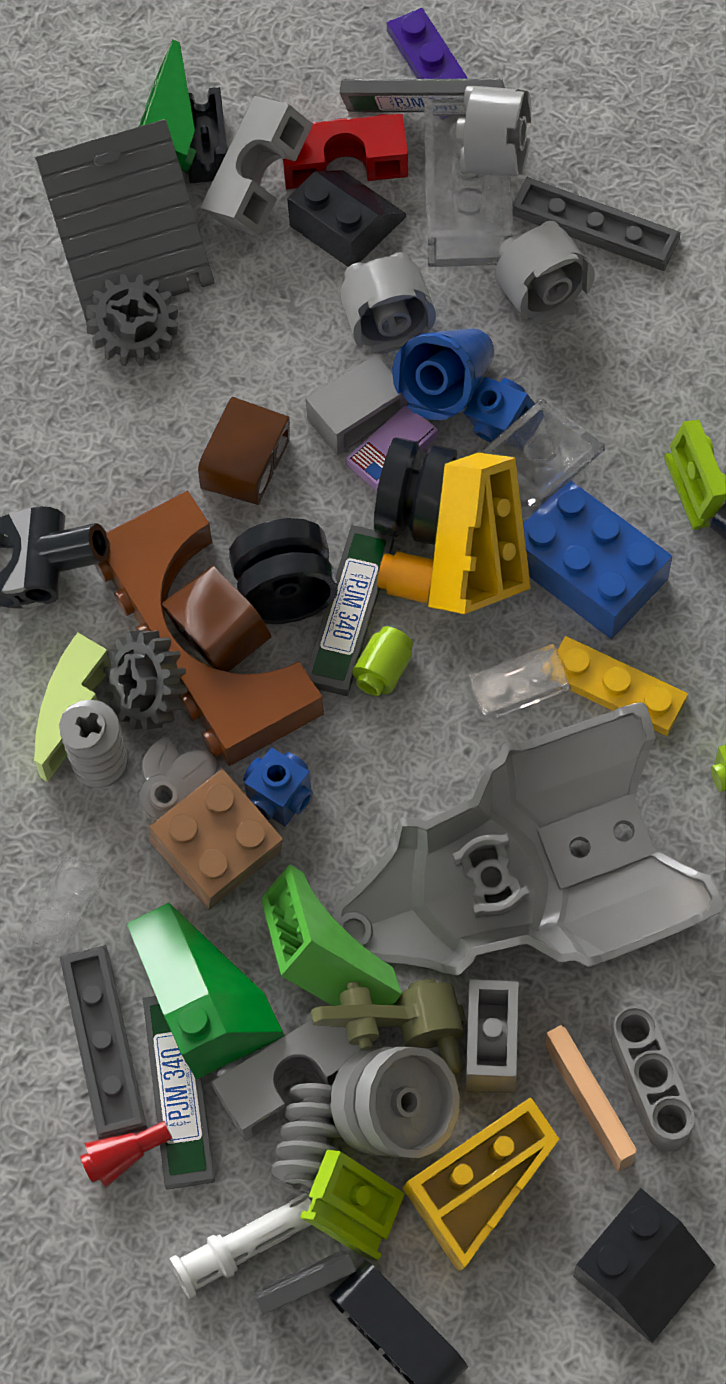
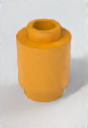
M397 551L395 555L385 553L378 573L377 587L387 590V595L428 604L434 559Z

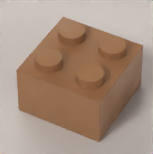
M223 768L149 826V841L208 910L281 852L283 843L281 835Z

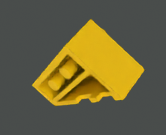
M475 453L446 463L444 467L428 607L467 614L531 589L515 457Z

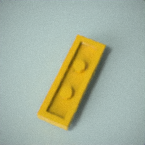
M567 636L561 642L544 676L545 679L612 711L638 702L644 703L650 714L654 731L668 736L688 698L687 692Z

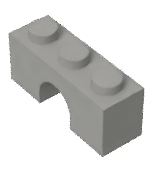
M254 96L200 208L229 228L259 236L277 198L261 187L262 176L268 166L276 160L288 159L296 161L313 123L287 103Z
M310 1012L300 1021L301 1026L294 1031L260 1048V1052L243 1061L240 1058L218 1071V1077L212 1081L215 1094L245 1142L285 1118V1103L278 1094L276 1086L281 1076L287 1071L299 1067L308 1068L317 1073L324 1084L333 1085L340 1067L355 1052L361 1051L359 1045L349 1043L346 1028L313 1025Z

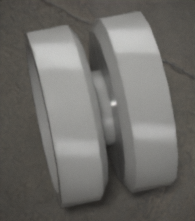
M372 1047L370 1050L355 1052L340 1067L332 1085L330 1108L336 1130L347 1145L361 1154L422 1158L437 1152L450 1138L458 1120L460 1095L455 1076L444 1059L429 1049L417 1047Z

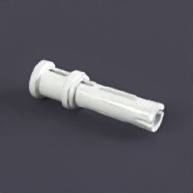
M301 1194L289 1203L274 1209L224 1237H221L220 1234L209 1236L207 1244L181 1258L176 1255L170 1257L171 1267L188 1299L190 1300L196 1296L197 1289L219 1277L224 1276L228 1279L234 1276V1272L238 1271L237 1266L247 1261V1259L262 1253L291 1237L293 1234L311 1226V1224L300 1218L302 1211H308L312 1202L307 1194Z

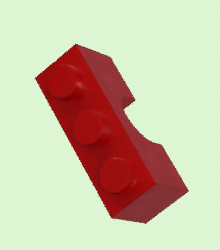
M379 114L372 117L338 118L332 121L312 122L313 126L296 161L282 159L286 190L297 189L313 172L326 171L327 166L333 160L340 157H353L361 161L366 169L367 181L408 177V150L403 114Z

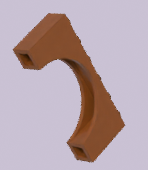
M188 490L106 533L110 542V555L104 563L95 564V567L104 582L113 580L118 588V591L114 592V596L121 610L126 616L133 613L140 624L135 627L136 631L157 630L159 631L160 638L169 637L171 639L169 651H180L181 656L176 664L178 668H186V674L180 677V684L187 688V693H183L184 695L180 696L179 700L189 719L194 721L199 718L206 731L201 734L207 748L214 757L221 754L228 766H231L324 715L322 695L299 661L290 666L265 673H231L212 668L194 659L172 637L165 623V610L162 603L167 600L170 588L184 565L194 555L213 543L210 524Z

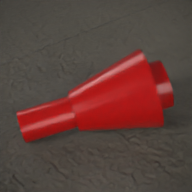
M162 1121L138 1134L129 1133L86 1142L85 1146L88 1153L80 1156L91 1182L94 1183L101 1180L104 1187L107 1188L145 1155L144 1152L173 1138L166 1122Z

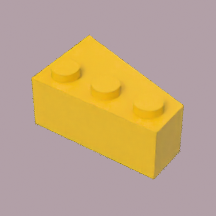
M531 1097L408 1180L402 1187L458 1272L467 1266L481 1244L503 1217L506 1210L559 1141V1137Z

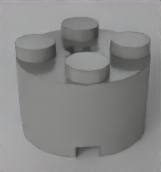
M467 86L464 94L466 118H459L456 125V144L464 145L460 157L461 172L501 176L522 175L530 146V137H526L527 123H531L532 120L530 93L519 89Z
M546 221L539 227L522 234L520 237H510L499 247L498 253L501 257L495 270L496 282L521 316L527 321L530 318L536 324H546L571 312L578 306L574 299L582 290L587 295L592 288L595 277L593 266L566 231L555 221Z
M399 252L390 257L378 258L367 263H355L346 269L344 274L346 279L340 289V301L358 346L363 348V344L371 346L372 351L379 354L399 350L426 326L428 332L433 327L436 320V310L419 267L411 261L407 253Z

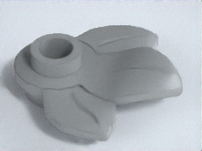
M168 737L156 741L147 751L142 762V771L146 781L142 784L138 794L141 810L151 819L158 820L216 773V757L212 753L200 750L189 751L179 755L176 747ZM157 790H164L169 794L170 801L161 803L155 798L154 793Z

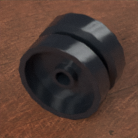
M399 437L393 438L388 448L377 488L374 511L375 533L394 537L399 536L405 530L411 514L410 531L413 540L431 545L436 544L444 467L446 463L457 460V449L434 445L427 451L421 466V449L418 441Z
M299 518L266 521L249 528L236 537L229 548V559L233 576L238 581L237 590L256 609L265 624H285L314 616L330 606L337 596L338 584L333 565L329 562V548L325 532L317 523Z

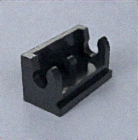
M220 87L209 88L207 94L208 102L205 104H196L194 95L189 93L195 128L190 147L196 149V154L188 170L190 184L213 181L227 153Z

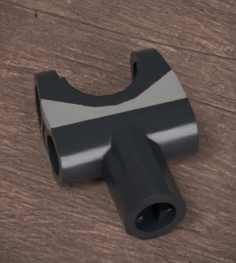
M44 506L24 509L0 517V548H13L11 560L0 572V607L14 609L31 608L55 602L59 597L60 574L62 571L104 563L109 558L110 542L105 529L100 524L94 523L64 530L66 517L64 513L58 509Z

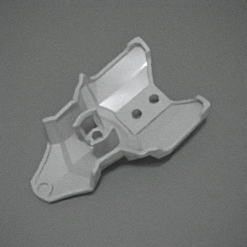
M638 702L536 739L521 743H504L498 758L485 767L472 799L426 821L420 818L409 817L399 819L395 837L387 852L363 880L335 905L334 919L355 940L385 963L411 965L433 969L443 974L460 975L473 964L476 956L520 945H528L559 963L575 961L588 969L703 922L722 912L724 902L709 874L700 873L673 860L657 850L652 844L636 803V795L644 766L656 736L647 706L644 703ZM620 824L628 825L632 829V837L627 841L617 839L614 835L616 826ZM578 840L590 844L587 855L580 858L575 857L570 850L571 844Z

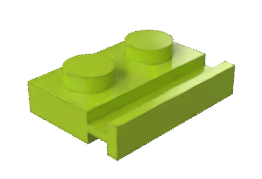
M700 420L683 421L670 444L672 452L665 453L664 460L692 530H698L710 526L709 518H714L725 502L726 475L719 469L714 456L713 443L710 437L706 436Z
M327 1150L309 1193L312 1202L308 1211H302L300 1218L362 1257L379 1261L381 1253L378 1252L379 1245L382 1239H388L405 1193L341 1151Z

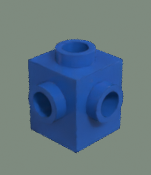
M485 376L467 405L464 415L475 426L473 429L474 434L492 444L500 440L521 449L540 416L541 410L530 396L525 393V389L516 382L507 378H503L501 382Z
M271 747L262 759L259 757L254 759L244 774L243 780L245 781L246 796L267 820L272 818L284 827H286L295 814L299 815L304 811L313 795L308 766L302 759L290 752H286L283 755Z

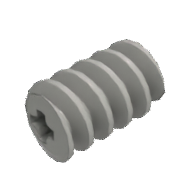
M92 699L79 701L69 706L61 716L59 729L75 777L78 781L89 787L103 788L111 786L119 781L125 773L128 764L127 749L118 717L108 705Z
M303 1083L290 1088L289 1098L294 1103L288 1105L285 1110V1117L290 1122L282 1125L280 1135L285 1142H281L276 1148V1155L283 1161H277L272 1165L271 1173L276 1179L291 1189L308 1194L311 1191L326 1151H340L327 1143L328 1139L342 1138L335 1126L332 1125L333 1116L330 1108L332 1086Z

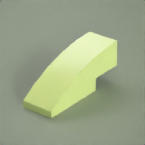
M78 632L62 654L48 683L40 707L35 734L34 761L40 778L47 782L67 757L59 729L62 714L69 706L79 701L91 699L98 701L94 691L106 676L103 672L104 667H111L107 649Z

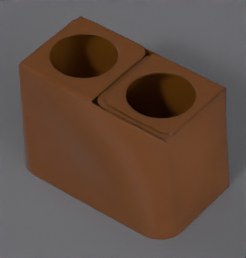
M231 397L201 456L198 466L200 488L259 505L274 474V470L277 468L289 443L290 417L236 397ZM281 437H287L284 449L277 458V449ZM270 465L271 468L267 483L263 491L259 493L263 475L267 467Z
M214 566L208 568L162 603L164 610L178 632L212 668L229 672L272 638L256 609Z

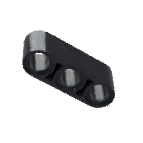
M367 1260L328 1296L342 1314L346 1311L350 1315L347 1318L349 1322L377 1351L382 1348L385 1352L382 1356L409 1384H452L468 1368L464 1359L447 1340Z

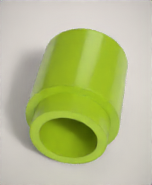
M389 626L382 627L379 633L372 635L352 670L354 677L357 679L356 684L362 691L372 696L391 694L412 658L411 649L413 641L402 631Z

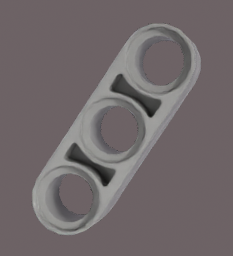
M639 1006L626 1007L615 1017L610 1039L612 1049L649 1140L660 1150L676 1151L687 1143L695 1121L693 1108L657 1020L646 1008ZM635 1026L643 1030L646 1039L641 1042H631L624 1038L621 1031L626 1027ZM648 1070L656 1071L663 1077L664 1084L655 1088L648 1087L642 1083L639 1075ZM666 1115L674 1116L680 1120L683 1130L673 1134L667 1133L660 1128L657 1120Z

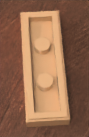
M562 1025L546 1033L545 1048L617 1172L631 1166L637 1149L571 1036Z

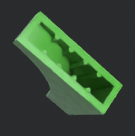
M289 864L261 897L281 976L332 1006L341 1005L339 995L347 990L346 985L350 982H358L359 987L369 988L372 1004L396 1006V1001L402 995L394 968L355 940L321 904L312 891L304 872Z

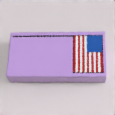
M408 404L402 407L346 458V465L376 491L388 448L393 438L399 437L418 441L422 452L438 437V429L424 417L413 413L407 407Z

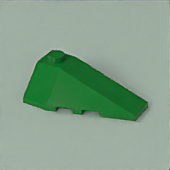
M172 39L158 70L138 127L166 119L181 171L187 173L196 154V149L190 147L195 128L180 42Z
M170 903L126 923L180 1053L196 1080L285 1036L265 993Z

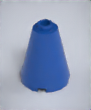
M475 328L416 335L408 340L396 353L392 367L394 387L398 394H403L409 403L407 407L413 413L428 420H445L465 409L474 396L494 358L493 342L485 332Z

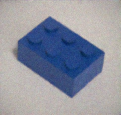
M569 478L523 523L529 577L611 640L669 578L672 555Z

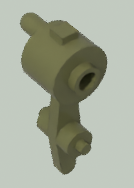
M434 979L416 981L410 984L407 990L402 992V995L396 1001V1006L372 1004L369 988L359 987L358 982H350L346 985L347 990L339 995L341 1005L320 1006L311 1010L313 1025L346 1028L349 1043L359 1045L361 1051L372 1049L371 1042L380 1037L378 1027L398 1026L402 1030L405 1047L425 1049L438 1047L440 1057L444 1059L453 1074L458 1073L462 1068L457 1040L464 1035L463 1023L466 1022L463 1005H458L454 986L450 983L436 982Z

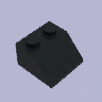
M344 170L315 171L287 198L290 227L347 267L361 262L406 218L405 212Z
M640 1188L579 1260L573 1277L648 1341L653 1343L712 1271L715 1264L683 1223Z

